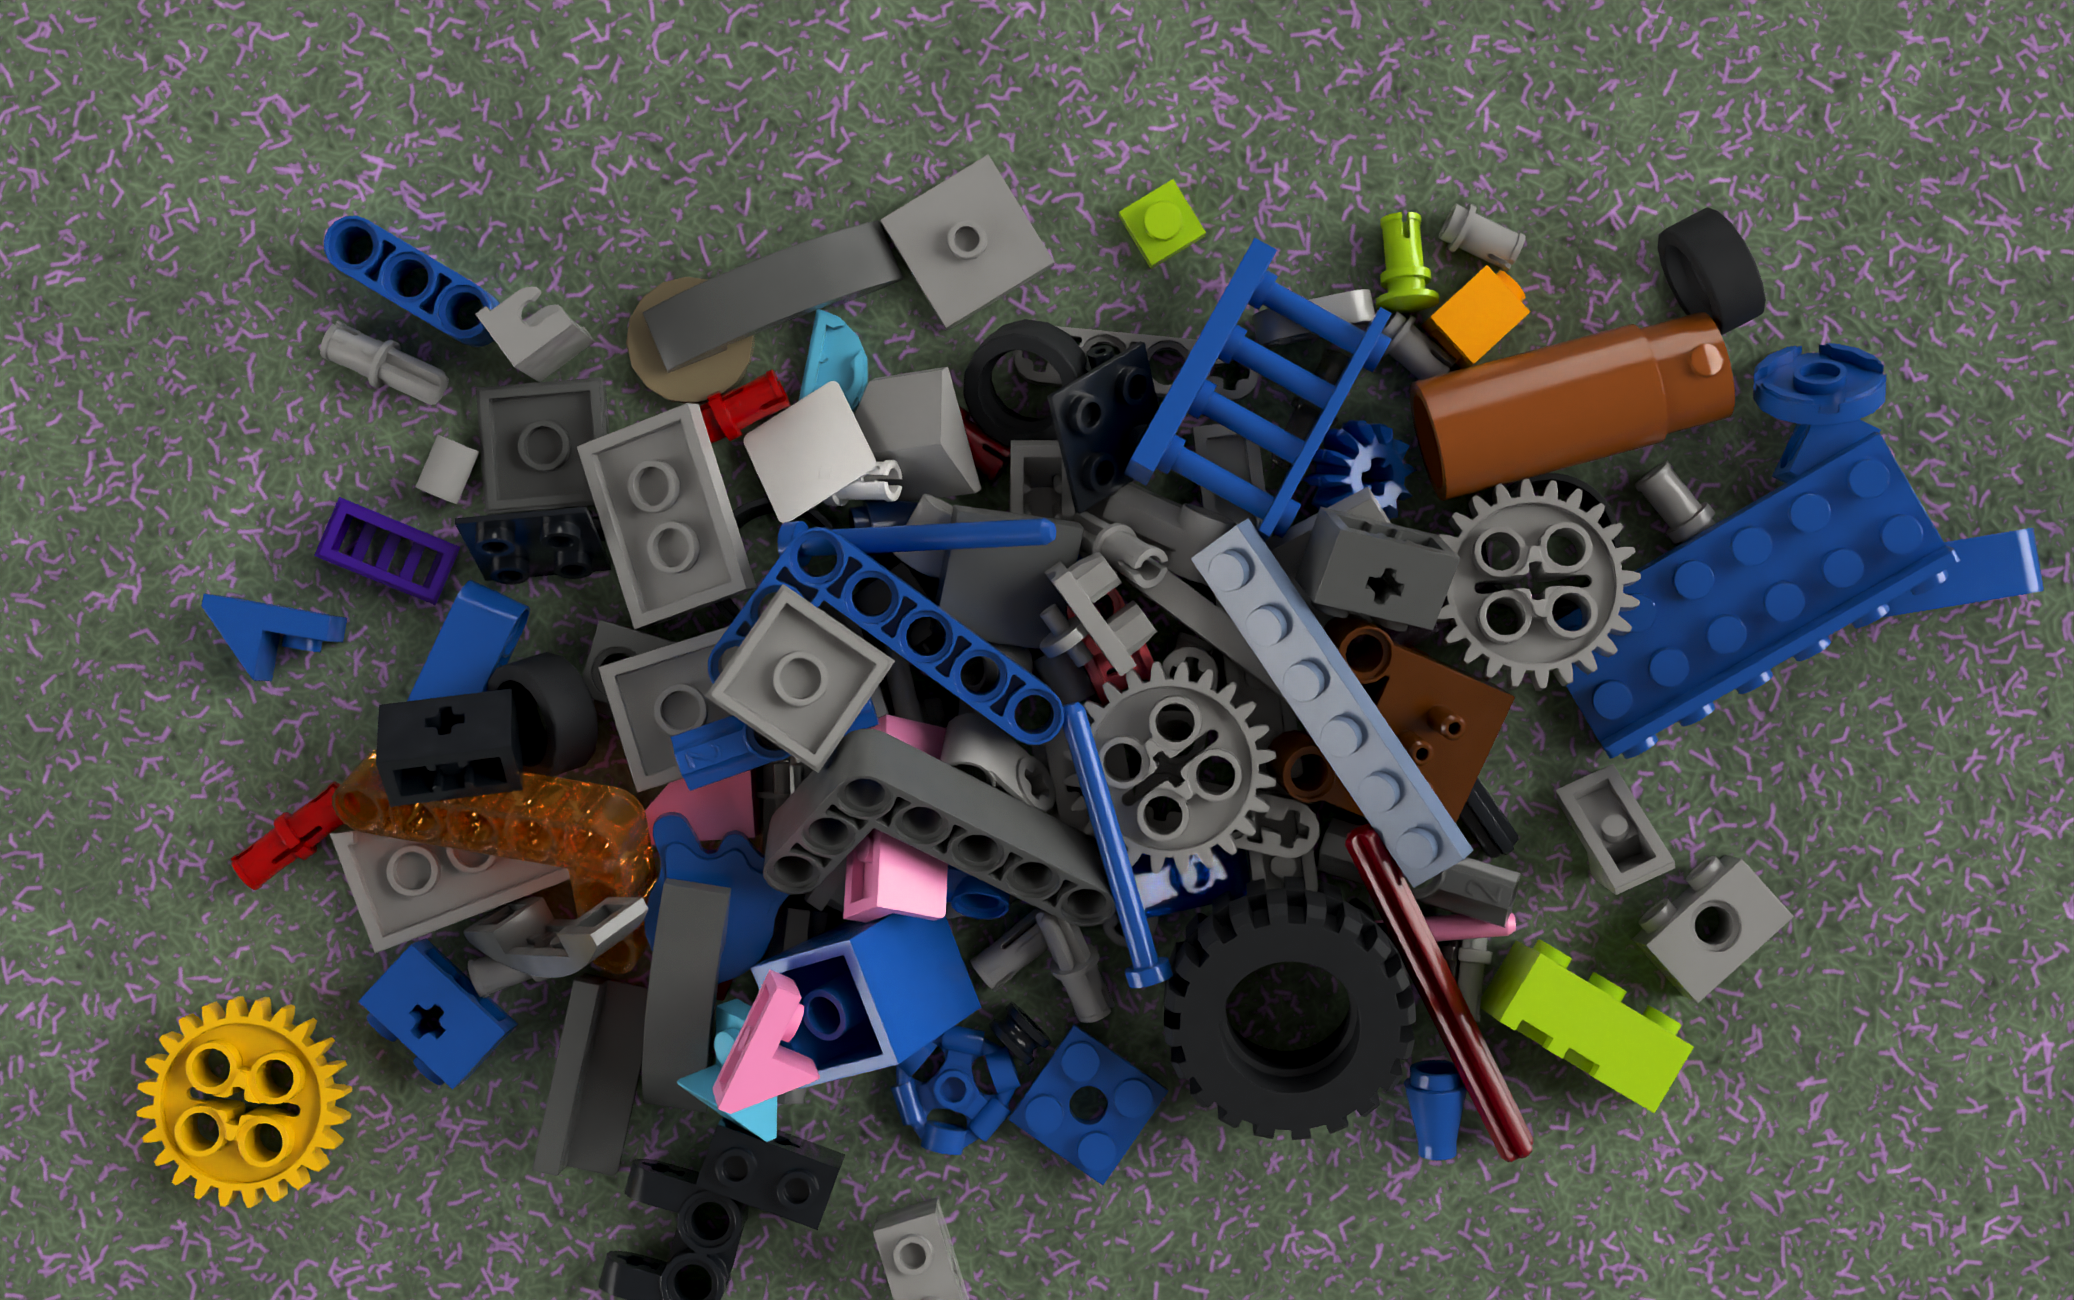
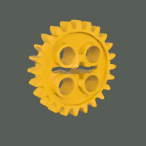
M237 996L228 1000L226 1013L217 1001L202 1007L203 1021L193 1013L178 1020L183 1035L171 1031L159 1038V1041L169 1055L157 1053L146 1059L145 1063L149 1068L159 1075L157 1078L139 1083L137 1087L143 1093L154 1096L152 1104L136 1111L138 1117L155 1119L156 1128L142 1137L143 1143L162 1141L165 1149L155 1159V1165H164L172 1160L179 1165L172 1180L175 1186L190 1177L197 1179L194 1198L199 1200L216 1187L218 1188V1199L221 1207H226L234 1202L240 1191L247 1208L254 1207L262 1201L264 1190L273 1202L279 1201L288 1195L287 1182L299 1190L311 1182L307 1168L320 1172L330 1164L327 1155L321 1148L335 1149L343 1143L344 1138L330 1127L331 1125L346 1122L351 1118L352 1114L343 1108L335 1106L336 1100L352 1092V1086L335 1084L332 1076L347 1066L346 1060L327 1062L324 1054L334 1044V1038H326L317 1043L310 1038L317 1024L315 1018L309 1019L298 1026L293 1025L294 1005L284 1006L272 1016L270 997L255 1000L250 1012L243 996ZM212 1049L221 1051L227 1057L230 1063V1072L227 1079L219 1078L211 1072L208 1065V1057ZM274 1060L283 1061L291 1068L294 1082L290 1090L280 1088L274 1083L271 1077V1066ZM192 1087H195L206 1094L225 1098L245 1089L244 1099L248 1102L258 1104H281L283 1102L299 1106L300 1113L295 1115L282 1108L262 1105L245 1114V1103L241 1101L223 1098L198 1099L191 1096L190 1090ZM200 1113L208 1114L216 1120L219 1127V1136L216 1142L209 1141L200 1134L198 1129ZM263 1123L274 1126L280 1132L283 1145L280 1152L270 1151L263 1145L260 1139V1129Z

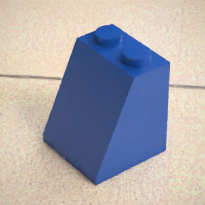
M895 913L867 923L849 920L751 967L759 990L769 970H773L794 979L802 997L799 1003L804 1005V1013L798 1030L790 1042L787 1043L781 1040L780 1043L785 1048L811 1058L815 1063L820 1078L798 1089L898 1065L981 1008L946 915L935 921Z

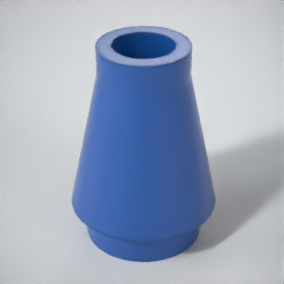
M1446 1060L1416 1062L1410 1066V1077L1404 1081V1086L1417 1135L1418 1155L1428 1160L1452 1159L1457 1155V1138L1467 1089L1453 1062Z

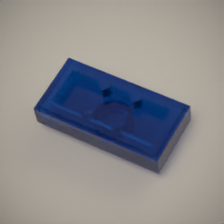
M1216 844L1212 847L1214 863L1210 868H1207L1201 862L1197 853L1189 855L1187 872L1182 875L1176 867L1174 857H1165L1159 874H1153L1150 855L1142 853L1137 862L1132 866L1146 918L1210 905L1213 899L1228 890L1235 899L1247 895L1246 883L1250 882L1245 849L1237 848V852L1231 855Z

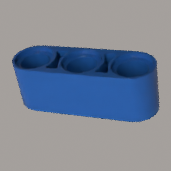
M345 216L336 220L328 228L324 238V252L329 262L338 270L463 344L471 347H482L495 341L481 321L476 327L469 330H461L457 322L459 309L466 302L480 300L483 308L486 306L491 310L500 304L497 299L483 288L365 218ZM362 236H371L373 250L370 257L360 264H352L349 259L351 245ZM416 268H426L428 283L424 291L415 297H406L403 291L405 277Z
M2034 528L1944 542L1945 545L1954 548L1960 558L1958 563L1946 569L1949 577L1943 583L1927 592L1913 595L1909 590L1889 601L1887 604L1890 610L1883 617L2044 591Z
M473 580L467 581L453 602L407 701L486 692L488 681L496 668L508 664L530 614L529 606Z

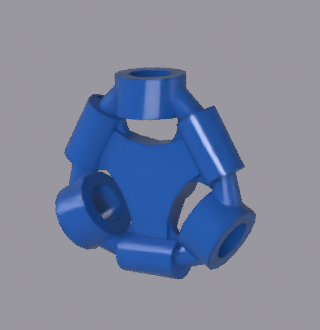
M955 1025L896 1065V1084L890 1088L903 1126H912L921 1139V1147L937 1153L961 1155L963 1154V1149L976 1140L981 1139L986 1142L1013 1112L1008 1105L1016 1088L1021 1087V1083L1011 1052L1006 1046L1001 1047L984 1038L985 1031ZM937 1046L940 1047L944 1052L945 1062L939 1071L926 1082L914 1079L912 1075L926 1061ZM985 1055L987 1066L997 1091L996 1094L987 1095L982 1093L974 1079L972 1064L980 1056ZM935 1108L951 1109L966 1116L967 1127L964 1128L956 1124L935 1120L927 1121V1116Z

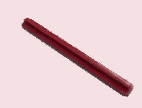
M1370 823L1354 828L1347 834L1345 846L1500 1157L1507 1162L1515 1161L1518 1158H1526L1532 1153L1533 1137L1400 867Z

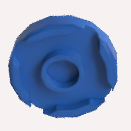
M1826 343V345H1819V353L1802 354V346H1790L1769 354L1755 367L1753 400L1763 412L1783 421L1801 425H1834L1852 422L1874 413L1885 402L1887 373L1883 374L1884 365L1878 358L1856 347Z

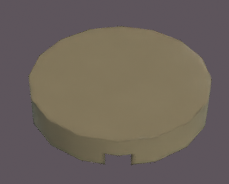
M683 277L661 283L642 297L629 319L626 345L632 368L647 388L669 401L699 405L708 403L707 396L717 391L724 395L736 388L741 383L751 363L755 345L754 335L727 345L726 351L667 373L643 312L707 281V279Z

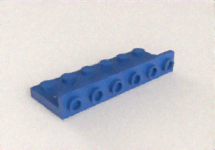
M1873 432L1635 570L1634 572L1641 574V579L1630 586L1623 587V593L1638 599L1640 604L1634 610L1619 611L1618 613L1621 618L1632 626L1631 631L1624 636L1607 634L1618 650L1611 657L1608 658L1593 650L1591 651L1597 665V670L1591 674H1585L1573 663V682L1566 685L1609 759L1621 753L1625 759H1629L1654 746L1659 740L1656 733L1672 724L1679 722L1684 727L1708 716L1716 708L1713 701L1736 689L1738 694H1744L1765 684L1773 677L1770 669L1792 656L1796 661H1803L1820 653L1831 644L1828 636L1851 623L1854 628H1861L1880 619L1890 610L1887 603L1909 590L1913 595L1922 594L1940 585L1949 577L1946 569L1958 563L1960 558L1954 548L1945 545L1881 434ZM1577 608L1561 613L1554 617V621L1564 630L1577 631L1582 625L1581 610Z

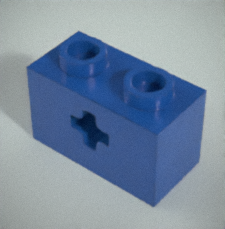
M427 938L411 944L358 1001L370 1012L366 1016L367 1021L381 1036L392 1042L399 1039L416 1055L413 1059L414 1065L427 1079L437 1085H443L445 1082L452 1090L466 1081L518 1025L490 997H480L471 979ZM438 1005L444 1011V1014L439 1020L441 1026L432 1030L426 1024L431 1015L428 1009Z

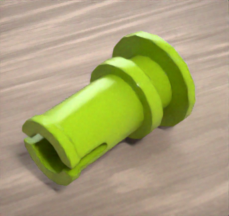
M1402 212L1388 214L1380 219L1386 271L1380 274V285L1387 289L1388 293L1376 298V309L1378 310L1382 307L1393 314L1397 311L1400 314L1423 311L1439 303V293L1425 287V285L1431 282V271L1429 268L1424 267L1420 228L1422 221L1421 215L1415 212H1408L1406 214V222H1402Z

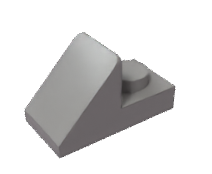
M1614 764L1555 790L1557 803L1587 851L1590 874L1594 880L1615 895L1676 868L1674 859Z

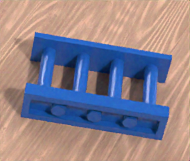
M1254 237L1132 455L1124 474L1147 486L1156 469L1168 475L1170 470H1173L1260 518L1261 521L1256 530L1264 542H1266L1272 533L1283 538L1293 522L1301 504L1291 499L1362 367L1373 373L1384 355L1391 338L1381 332L1392 313L1380 307L1365 331L1276 283L1275 281L1278 276L1267 269L1277 249ZM1249 304L1258 310L1264 305L1351 353L1352 355L1335 386L1245 337L1248 330L1237 325L1247 305ZM1217 359L1228 365L1233 359L1320 407L1321 411L1306 439L1298 438L1215 392L1214 390L1217 385L1206 378ZM1186 414L1196 419H1199L1202 414L1291 463L1275 495L1272 496L1184 447L1187 440L1176 435V432Z

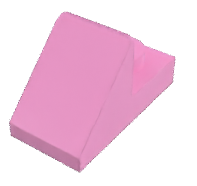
M769 970L712 1088L719 1110L732 1114L812 1083L820 1078L815 1063L811 1058L779 1045L781 1040L787 1043L791 1041L798 1030L804 1013V1005L799 1003L802 997L794 979Z

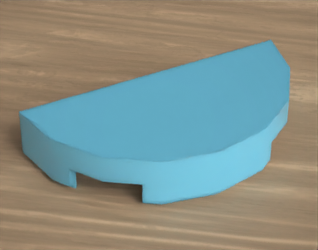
M817 309L799 400L826 383L836 381L839 383L854 412L858 408L868 385V358L858 335L840 317Z

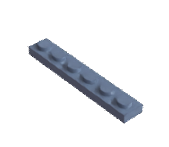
M1249 518L1234 526L1194 555L1191 560L1378 834L1412 887H1417L1464 860L1473 851V848Z

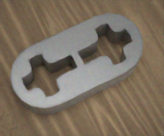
M1370 289L1353 290L1309 299L1314 304L1360 329L1367 327L1375 315ZM1265 309L1252 315L1258 344L1265 348L1320 337L1271 309Z

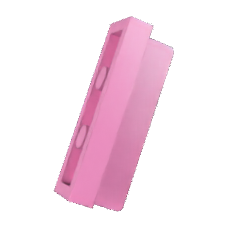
M888 714L878 718L880 725L868 728L885 732L940 760L946 728ZM873 828L847 855L843 919L867 923L892 913L933 921L943 918L946 914L948 864Z

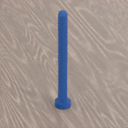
M1046 518L831 529L866 554L1047 545L1056 538V526ZM785 522L781 525L777 541L779 556H781L792 539L801 531L809 529L805 522ZM811 538L802 545L799 551V560L801 566H806L810 562L811 556L837 555L835 547L828 540Z
M1079 702L1063 705L1064 723L1062 726L1132 961V965L1124 970L1130 988H1143L1161 983L1173 976L1172 968L1168 957L1157 956L1086 710Z

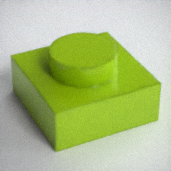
M1174 179L1119 211L1118 214L1151 269L1206 235V231Z

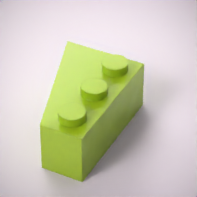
M1538 939L1534 947L1530 948L1516 940L1481 997L1480 1008L1499 1022L1513 1030H1517L1542 1045L1546 1050L1565 1059L1590 1076L1655 1113L1694 1046L1676 1036L1682 1025L1650 1005H1647L1642 1015L1621 1003L1627 991L1595 972L1591 974L1588 981L1580 978L1566 969L1572 958L1546 942Z

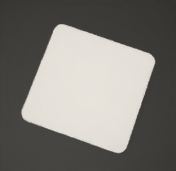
M836 381L826 383L750 431L744 437L745 448L776 516L782 523L790 522L866 475L876 466V459L839 383ZM832 465L830 479H818L820 466Z

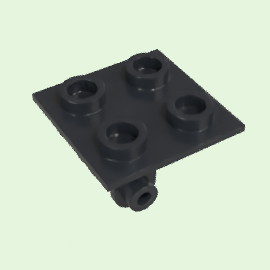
M1140 341L1118 355H1115L1112 347L1108 345L1090 349L1087 352L1088 361L1084 365L1085 374L1047 396L1075 513L1080 514L1134 480L1125 475L1124 472L1159 409L1145 342Z
M587 507L455 518V525L485 581L514 585L527 581L529 577L558 575L567 579H581L590 576L593 572L611 570V563L601 542L606 541L599 516H593L592 511L588 510Z

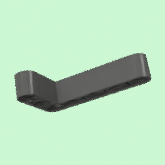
M858 729L844 736L819 773L813 770L777 809L769 821L763 874L768 885L783 893L803 894L818 887L866 835L875 828L1068 923L1078 926H1094L1104 923L1115 912L1116 906L1096 838L1086 835L1084 832L876 729Z

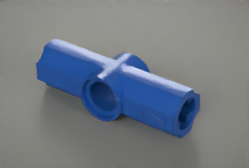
M871 697L844 736L851 731L880 725ZM733 715L670 737L677 764L689 791L792 756L783 749L776 750L767 747L761 741L757 731Z

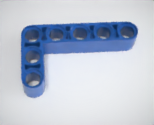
M826 527L809 528L801 531L792 539L715 645L708 658V674L711 682L714 684L723 671L722 657L724 652L734 646L740 647L761 616L760 608L764 597L767 594L778 592L782 584H784L817 608L823 600L1001 729L1027 745H1040L1051 741L1060 732L1064 723V708L1061 700L1048 685L840 534ZM823 538L835 547L837 563L830 573L822 576L812 575L801 566L799 551L808 539ZM877 577L889 586L892 598L889 606L883 612L866 614L855 605L853 589L862 579ZM932 617L943 625L945 638L937 650L930 653H921L909 645L906 634L909 625L915 619ZM976 656H986L992 659L998 668V677L995 683L984 691H973L961 682L963 665L970 658ZM1030 695H1039L1046 698L1051 707L1048 721L1037 729H1025L1015 721L1017 704L1023 698Z

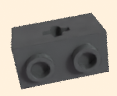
M1320 507L1295 580L1312 600L1311 605L1325 614L1346 618L1350 611L1369 615L1375 623L1395 631H1406L1409 625L1433 630L1460 557L1439 535Z

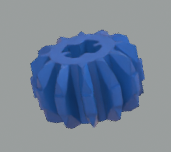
M1349 420L1347 423L1342 424L1341 429L1332 428L1327 431L1323 439L1324 449H1318L1312 459L1317 464L1316 473H1312L1303 479L1310 486H1318L1319 488L1311 505L1317 507L1318 510L1320 507L1328 508L1369 487L1388 519L1397 518L1396 500L1404 501L1407 498L1413 497L1404 486L1405 477H1408L1417 469L1410 464H1403L1402 462L1410 445L1402 440L1393 439V428H1388L1384 424H1367L1364 420Z

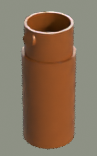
M1698 312L1642 328L1635 324H1628L1415 381L1410 385V405L1414 429L1426 472L1437 496L1442 501L1490 489L1501 483L1505 485L1658 444L1665 440L1667 434L1729 418L1733 414L1735 406V387L1730 359L1720 331L1706 312Z

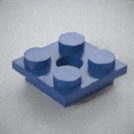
M1073 1024L1008 1120L1095 1181L1104 1185L1169 1090L1076 1024ZM1085 1086L1098 1088L1107 1099L1104 1112L1097 1118L1090 1120L1076 1116L1069 1105L1073 1093Z

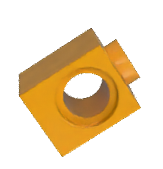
M1486 265L1430 316L1421 327L1447 354L1456 358L1455 363L1460 369H1464L1475 364L1524 319L1530 311L1522 303L1526 296L1518 283L1504 271L1500 270L1495 274Z

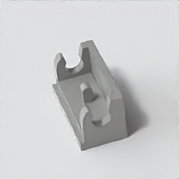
M525 287L515 292L491 310L485 306L475 315L512 365L536 381L541 382L596 341L584 326L581 327L570 319L559 305L545 306L524 321L521 316L523 308L528 303L535 302L541 295V290L537 287Z

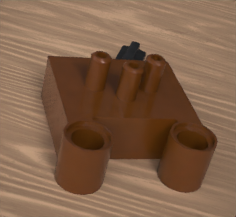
M1349 613L1346 618L1334 617L1329 620L1323 629L1345 661L1347 646L1351 640L1359 635L1366 634L1367 645L1363 654L1356 660L1346 661V663L1454 822L1456 823L1460 817L1486 856L1494 859L1512 852L1514 845L1519 840L1518 834L1485 788L1478 775L1515 696L1489 681H1485L1480 677L1391 640L1386 632L1359 615ZM1292 730L1283 732L1273 739L1267 749L1275 750L1276 758L1266 762V769L1271 776L1276 778V782L1288 794L1298 801L1307 803L1324 800L1365 817L1310 735L1306 732ZM1312 754L1313 762L1309 771L1301 777L1291 778V769L1295 761L1303 755Z

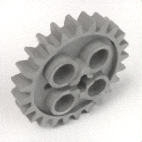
M1523 479L1518 485L1516 498H1511L1509 492L1501 483L1492 490L1493 506L1490 507L1478 495L1471 498L1468 505L1474 518L1473 520L1457 512L1452 515L1448 522L1458 537L1439 535L1460 557L1459 564L1444 600V607L1441 608L1436 623L1450 622L1453 630L1444 638L1442 644L1446 647L1462 641L1467 646L1459 663L1463 667L1478 657L1484 660L1483 680H1490L1501 668L1507 670L1508 689L1513 690L1517 688L1524 674H1530L1535 691H1541L1546 688L1549 672L1552 671L1558 682L1562 686H1566L1573 682V663L1587 675L1597 670L1592 650L1608 658L1618 651L1612 640L1607 636L1608 633L1624 636L1631 631L1632 626L1621 618L1618 613L1619 611L1634 610L1640 604L1638 599L1623 593V587L1630 586L1641 579L1640 573L1622 570L1621 566L1622 562L1636 552L1635 548H1615L1612 540L1622 530L1623 526L1621 523L1613 524L1606 528H1602L1597 523L1603 514L1605 505L1600 503L1591 508L1587 513L1579 509L1582 500V490L1577 488L1565 501L1558 500L1557 483L1551 480L1545 486L1541 495L1535 496L1529 479ZM1562 536L1573 543L1577 552L1574 565L1561 566L1553 562L1547 551L1549 537ZM1497 540L1506 544L1511 550L1513 557L1510 569L1501 571L1489 567L1484 562L1481 554L1483 542ZM1529 571H1532L1534 581L1550 582L1577 576H1585L1590 581L1589 586L1584 588L1550 586L1537 595L1535 600L1532 599L1531 591L1527 588L1502 590L1489 594H1479L1474 589L1476 583L1482 582L1490 584H1515L1526 576ZM1560 599L1569 600L1578 606L1582 614V625L1579 630L1567 631L1557 625L1552 615L1555 601ZM1496 603L1505 604L1515 612L1518 624L1514 634L1508 636L1500 635L1491 629L1486 618L1489 605Z
M1160 661L1154 662L1151 668L1150 681L1143 682L1140 675L1134 669H1131L1126 673L1128 690L1122 692L1116 685L1107 681L1102 686L1109 703L1103 706L1097 702L1087 700L1083 705L1088 714L1094 719L1090 727L1125 846L1128 847L1127 853L1131 867L1137 862L1141 854L1144 853L1150 855L1152 873L1159 874L1165 857H1174L1176 867L1182 875L1187 872L1189 855L1197 853L1201 862L1207 868H1210L1214 863L1212 847L1216 844L1231 855L1237 852L1235 840L1231 835L1235 829L1250 836L1256 833L1255 826L1246 816L1248 810L1256 812H1268L1270 805L1255 793L1257 788H1268L1276 785L1275 777L1259 771L1260 764L1276 758V751L1267 748H1257L1255 741L1270 731L1268 724L1248 725L1246 719L1256 707L1254 701L1243 703L1238 707H1235L1230 702L1237 687L1234 681L1226 685L1219 692L1211 688L1214 675L1213 669L1208 668L1199 681L1194 682L1189 680L1187 662L1182 661L1179 664L1174 678H1166ZM1179 703L1185 705L1192 712L1195 726L1189 736L1183 739H1172L1161 732L1158 726V716L1164 706ZM1208 730H1215L1218 733V739L1184 764L1180 771L1184 778L1182 782L1177 784L1173 778L1167 777L1133 804L1127 805L1123 802V795L1153 774L1160 765L1159 759L1156 756L1157 753L1163 751L1166 756L1172 758ZM1126 743L1139 751L1142 758V767L1138 775L1123 779L1115 776L1109 770L1106 757L1112 746ZM1065 750L1063 757L1073 761L1070 750ZM1210 756H1220L1227 759L1235 770L1234 782L1229 788L1222 791L1207 789L1198 778L1197 769L1199 764ZM1076 772L1063 779L1065 785L1080 787ZM1083 795L1070 806L1072 811L1087 810ZM1157 796L1173 798L1182 810L1181 823L1171 830L1155 828L1146 816L1148 802ZM1091 821L1088 822L1083 830L1086 835L1094 833Z

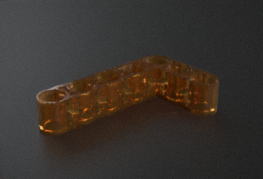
M375 749L360 762L332 796V806L337 816L352 829L363 833L567 868L578 918L607 897H643L647 905L650 890L657 880L648 822L643 805L628 791L617 787L523 772V790L390 807L376 765L377 749ZM644 920L631 934L592 962L601 969L613 974H625L632 971L649 946L645 934Z

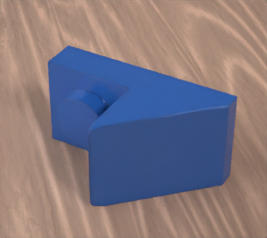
M203 594L201 605L254 681H272L280 634H284L282 646L313 652H321L323 641L343 643L347 623L346 617L212 594Z

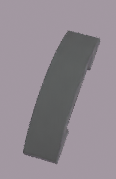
M879 220L799 243L739 266L644 311L643 316L667 373L726 351L729 344L840 300L847 303L903 280V276Z
M666 878L664 882L656 926L645 1014L642 1056L643 1103L703 1113L707 1112L708 1106L679 1086L677 1080L713 1066L714 1053H711L720 960L726 944L731 888Z
M522 897L498 906L465 929L463 933L468 942L474 947L512 969L533 976L557 978L580 971L631 934L644 920L648 907L643 897H607L578 919H554L543 897Z

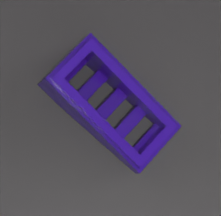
M339 497L314 556L436 605L460 547ZM355 517L365 521V524L351 556H348L338 551L351 521ZM377 527L389 531V534L375 566L363 562V559ZM401 537H404L414 542L399 576L387 572ZM425 547H428L438 552L423 586L411 582Z

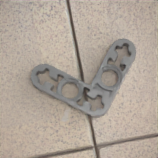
M1183 646L1174 650L1164 660L1162 667L1166 678H1174L1171 677L1173 666L1178 667L1182 661L1186 662L1187 657L1199 659L1198 669L1205 672L1208 668L1214 670L1211 688L1216 691L1218 666L1215 659L1206 650L1197 646ZM1162 708L1158 716L1159 728L1170 720H1182L1194 729L1195 722L1192 712L1176 708L1166 710ZM1208 731L1195 740L1194 747L1187 754L1169 758L1163 751L1157 753L1156 756L1159 759L1160 765L1153 774L1137 784L1134 796L1135 802L1167 777L1173 778L1177 784L1184 780L1180 772L1182 767L1188 760L1204 750ZM1201 763L1199 764L1198 769H1197V771H1198V776H1199V771H1200ZM1198 777L1201 784L1212 791H1222L1231 785ZM1256 789L1255 794L1263 798L1270 805L1268 812L1264 813V817L1284 820L1287 810H1295L1299 812L1300 823L1308 826L1309 831L1307 836L1296 835L1293 845H1287L1281 842V832L1276 829L1262 826V840L1249 838L1247 834L1234 830L1231 835L1235 840L1236 847L1283 858H1297L1307 854L1315 846L1319 837V820L1315 810L1307 802L1298 801L1294 797ZM1148 802L1146 816L1155 828L1171 830L1181 823L1182 810L1171 808L1166 818H1160L1155 816V805ZM1248 810L1246 816L1254 825L1255 811Z

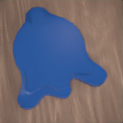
M677 812L663 813L655 820L653 825V838L660 856L661 871L650 890L647 903L648 911L644 918L645 934L651 950L653 951L661 896L666 878L731 888L726 944L721 955L718 984L736 978L753 967L765 954L773 936L774 922L778 909L790 894L777 891L768 885L763 874L765 855L756 849L743 832L738 830L727 832L723 836L718 848L707 850L702 847L696 833L684 815Z

